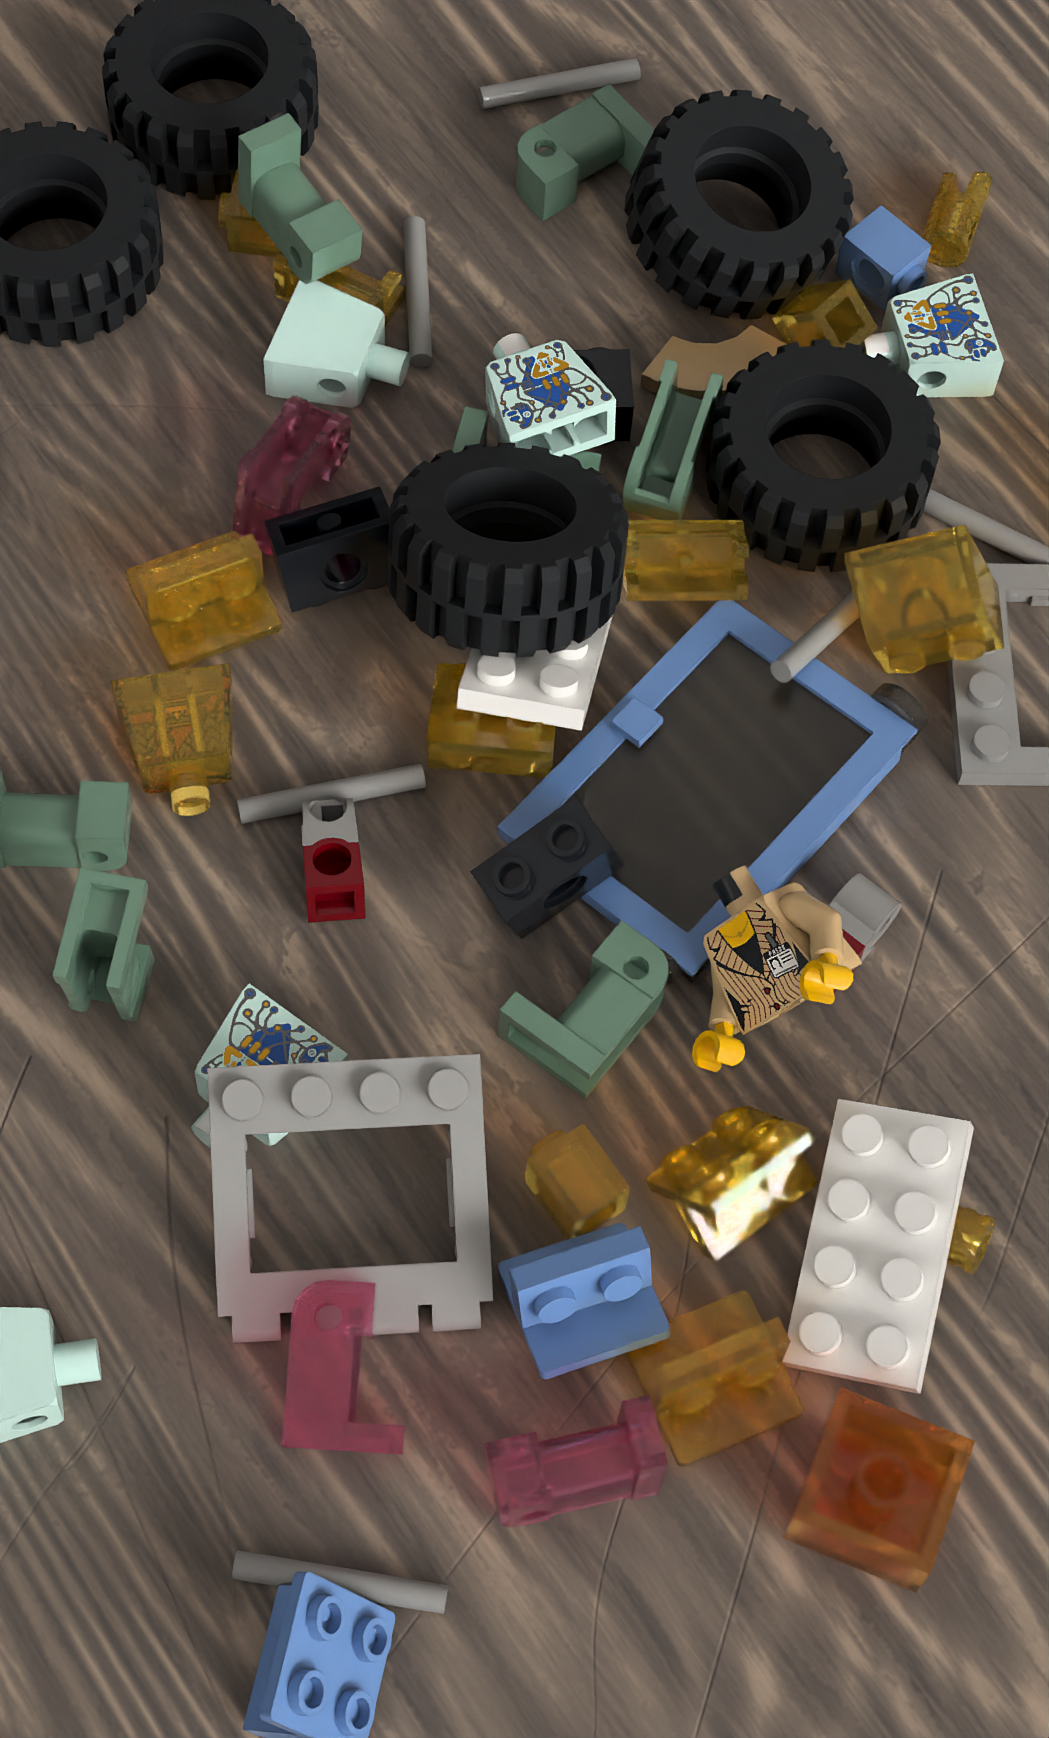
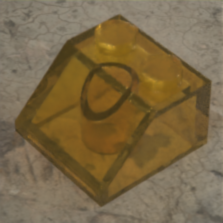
M965 524L844 553L845 565L868 647L886 674L895 672L901 674L914 673L927 665L954 659L962 661L973 660L981 657L985 652L1004 648L998 584Z

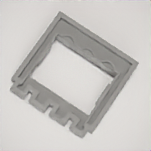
M943 563L939 574L957 783L958 785L1049 786V747H1021L1006 602H1030V606H1049V564Z
M480 1054L207 1068L218 1317L232 1316L233 1343L282 1341L281 1313L293 1312L295 1340L350 1337L349 1309L362 1308L364 1336L419 1333L418 1305H431L433 1332L481 1329L480 1302L493 1301ZM449 1124L448 1137L450 1140L451 1158L446 1159L449 1227H454V1253L456 1261L251 1272L250 1238H255L253 1176L252 1169H247L246 1135Z

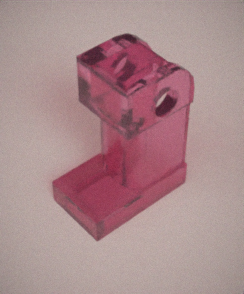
M297 395L291 396L281 408V414L253 450L249 449L238 463L231 540L273 556L264 521L300 510L301 499L317 478L328 482L331 480L348 456L351 433L350 416L340 412L332 413L309 404L307 399Z
M337 1280L319 1281L306 1287L295 1300L291 1317L281 1447L404 1455L405 1425L357 1423L362 1339L374 1340L377 1301L376 1283ZM330 1305L339 1308L341 1311L339 1324L330 1330L319 1328L316 1320L318 1312L323 1307Z
M650 1395L622 1401L616 1424L544 1441H539L537 1431L484 1443L483 1456L499 1522L505 1527L534 1524L550 1520L552 1515L631 1497V1500L656 1495L659 1493L668 1467V1460Z

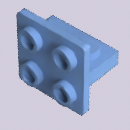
M616 1223L501 1261L498 1264L500 1279L539 1376L542 1379H550L670 1337V1324L652 1286L650 1246L641 1226L627 1230L625 1224Z
M297 1571L294 1574L292 1585L278 1586L242 1730L261 1738H368L374 1721L375 1707L387 1655L391 1647L396 1619L395 1614L312 1572Z

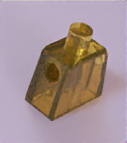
M225 663L111 680L118 722L144 792L155 794L170 791L172 808L178 815L192 816L208 810L211 805L208 785L226 783L232 779L234 696L230 664Z

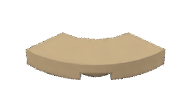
M750 325L737 337L719 343H692L672 336L642 373L640 386L657 394L663 366L666 359L678 362V393L702 400L711 373L723 375V395L726 393L727 383L736 372L742 369L747 370L749 361L765 352H769L773 357L777 353V348L786 345V343L753 325Z

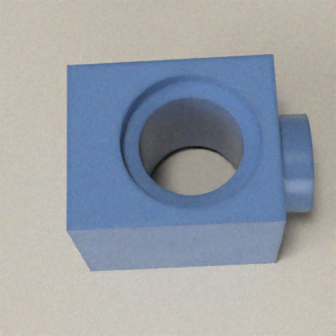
M882 205L850 229L844 236L835 272L884 312L886 311L888 301L894 296L920 289L924 285L928 276L925 268L931 244Z

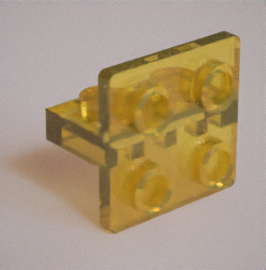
M231 531L131 567L126 571L127 582L167 667L172 671L272 635L282 629L281 618L264 586L262 552L252 533L240 537L238 532Z
M467 663L438 664L426 734V749L428 750L427 767L545 778L552 771L556 726L543 724V722H531L512 717L458 709V688Z
M750 1106L736 1107L718 1116L712 1123V1129L692 1144L680 1146L665 1155L661 1160V1167L647 1176L645 1180L652 1192L674 1201L702 1254L717 1261L818 1185L802 1154V1151L812 1145L815 1139L807 1127Z
M739 1291L669 1320L670 1337L668 1339L626 1353L673 1457L680 1467H686L798 1419L804 1411V1406L782 1363L791 1341L779 1317L764 1323L762 1322L747 1291Z

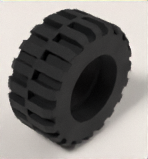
M144 0L134 8V17L127 14L114 29V35L106 44L103 53L104 65L102 66V76L112 139L122 143L133 152L134 159L144 164L151 176V183L155 186L162 182L166 184V190L170 193L185 197L187 192L197 193L200 200H216V195L230 194L231 199L238 198V136L287 113L292 116L301 128L300 155L304 156L310 150L315 139L314 130L318 127L319 121L316 53L311 47V38L305 27L298 21L295 22V16L280 3L273 6L271 0ZM207 79L230 80L251 88L250 91L238 98L220 103H196L173 95L175 91L185 85Z
M721 90L701 94L698 102L695 99H688L674 107L671 115L663 117L656 126L630 180V187L625 196L624 211L629 217L626 222L629 240L633 245L640 244L636 256L646 271L652 268L657 273L655 282L667 293L673 289L683 296L681 303L695 310L701 305L711 309L710 315L729 319L732 312L739 313L740 319L744 320L761 318L765 310L771 315L788 310L793 302L802 301L813 290L842 245L843 238L850 228L853 216L850 207L854 200L853 187L850 179H843L848 169L840 152H832L830 149L833 143L832 139L822 127L816 130L808 123L809 115L797 107L792 112L781 106L782 99L768 94L764 95L763 99L752 97V91L732 90L729 96H724ZM704 180H726L750 189L767 203L774 213L780 229L752 231L727 222L705 202L698 189L697 182Z
M39 121L25 123V129L11 132L9 127L1 130L0 335L5 330L9 334V339L30 345L31 339L42 340L45 347H61V341L76 339L77 344L94 340V333L103 329L109 334L124 324V315L128 314L133 317L147 303L146 294L150 295L155 291L161 277L160 267L164 264V247L156 188L151 184L149 172L142 162L134 159L133 152L122 143L114 140L110 144L106 134L90 127L83 132L77 130L76 125L73 123L57 121L56 127H42V123ZM51 218L74 219L96 228L83 240L68 247L55 250H30L7 242L15 232L26 225Z
M812 340L808 347H799L798 342L778 347L777 353L773 357L769 352H765L749 361L748 369L736 372L727 383L726 393L720 396L714 415L706 471L708 472L707 488L710 499L715 504H718L717 515L728 529L735 526L738 528L736 539L747 548L753 550L758 546L765 551V559L779 565L782 564L783 560L798 563L797 570L815 572L816 566H829L830 572L850 570L853 561L858 560L861 566H865L880 560L884 549L888 552L897 549L907 539L909 530L916 528L922 516L939 460L940 429L936 422L933 421L935 411L929 399L924 394L917 396L919 385L905 371L900 374L893 370L894 363L890 359L877 353L875 358L862 353L863 346L846 342L845 348L830 346V340ZM796 435H826L839 439L856 449L866 459L871 469L849 478H818L802 473L787 464L772 446L781 440Z
M499 442L497 447H483L482 443L466 445L463 451L456 453L450 449L436 454L431 463L424 460L416 466L398 485L393 494V502L390 504L387 565L389 591L395 599L396 605L410 622L416 621L418 628L433 639L437 636L445 638L448 646L463 651L466 647L479 649L481 655L498 657L499 652L515 653L516 658L533 657L536 651L545 649L550 654L562 651L571 644L572 640L579 644L591 637L615 613L622 591L629 529L628 513L623 507L624 503L612 484L606 482L602 474L592 467L588 469L582 468L580 461L569 455L563 454L559 457L550 454L547 448L532 445L531 449L515 447V443Z

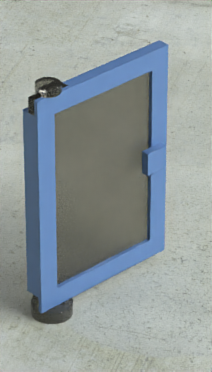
M725 594L497 826L498 836L509 844L576 796L626 864L583 895L581 899L616 926L622 920L655 943L664 952L668 962L666 982L668 984H672L680 975L692 983L704 969L708 970L710 968V959L703 945L704 935L730 918L712 884L731 871L745 865L763 895L785 886L900 761L901 754L928 724L927 714L922 705L902 687L893 683H883L869 696L816 658L810 661L790 681L783 683L776 680L771 673L770 666L794 642Z

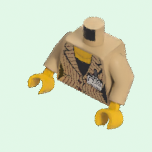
M745 865L731 871L712 884L730 918L705 934L703 941L704 948L710 959L713 990L708 1024L711 1030L702 1032L696 1038L692 1048V1058L696 1066L713 1072H718L722 1067V1063L735 1066L743 1060L745 1055L744 1045L741 1040L733 1037L734 1034L741 1031L744 1035L767 1024L805 1000L831 1005L835 1000L833 989L846 990L853 982L852 970L862 964L856 952L843 938L842 918L837 910L807 893L802 885L795 882L763 895Z

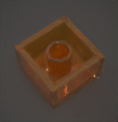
M840 1387L826 1416L783 1539L916 1593L931 1574L975 1441Z

